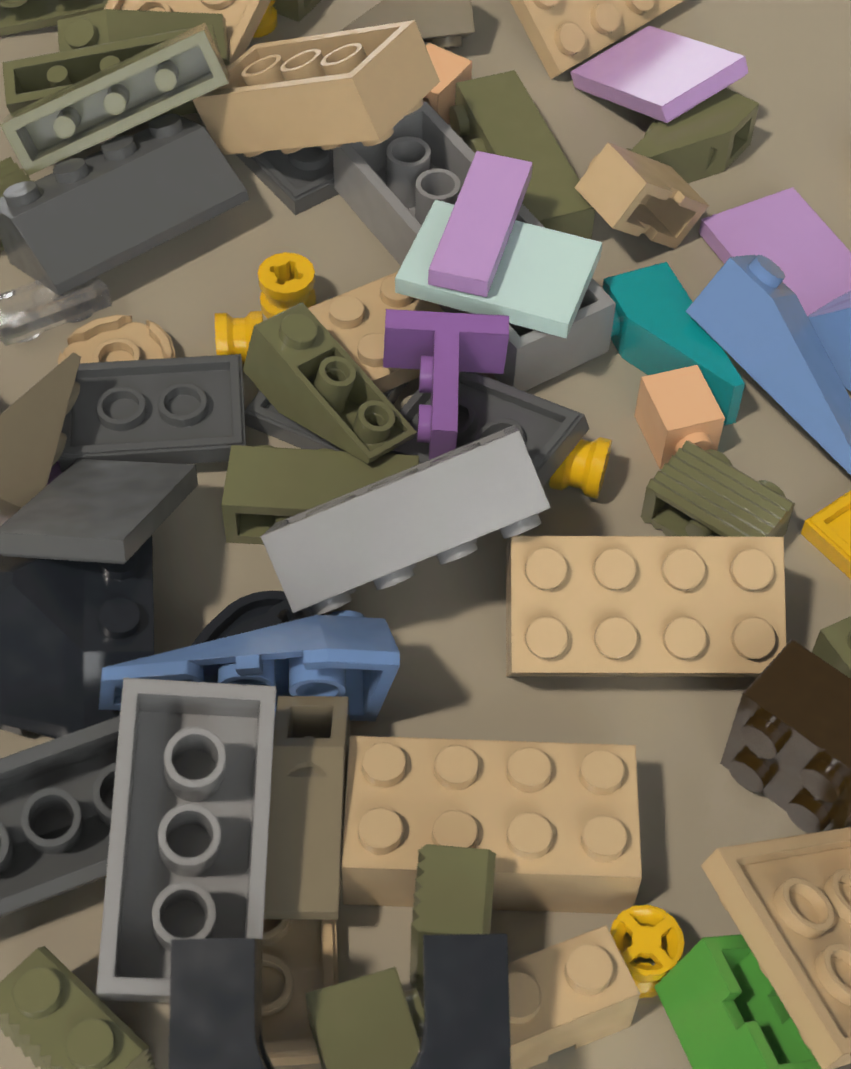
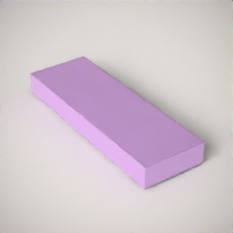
M476 151L429 267L428 285L483 297L488 296L530 183L533 162Z

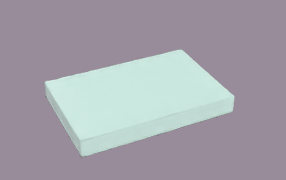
M435 200L395 277V293L473 314L509 316L510 324L567 339L600 260L603 242L515 220L487 297L428 285L429 267L454 208V204Z

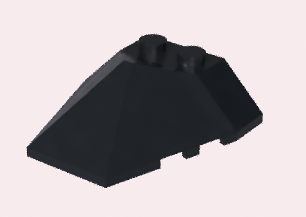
M152 535L125 564L8 557L0 554V730L19 735L22 734L23 730L56 739L120 716V710L99 709L101 673L103 667L154 655Z

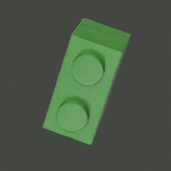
M742 934L703 937L654 986L692 1069H821L811 1050L803 1042L798 1028L770 981L761 971L757 959Z

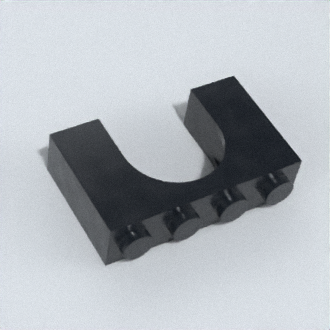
M507 934L423 935L424 1031L419 1052L410 1069H511ZM171 939L169 1069H275L267 1054L262 1034V939Z

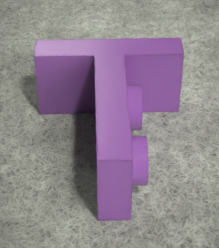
M386 309L383 368L420 369L419 393H431L430 405L419 404L417 442L429 443V460L456 449L459 372L504 374L509 340V316Z

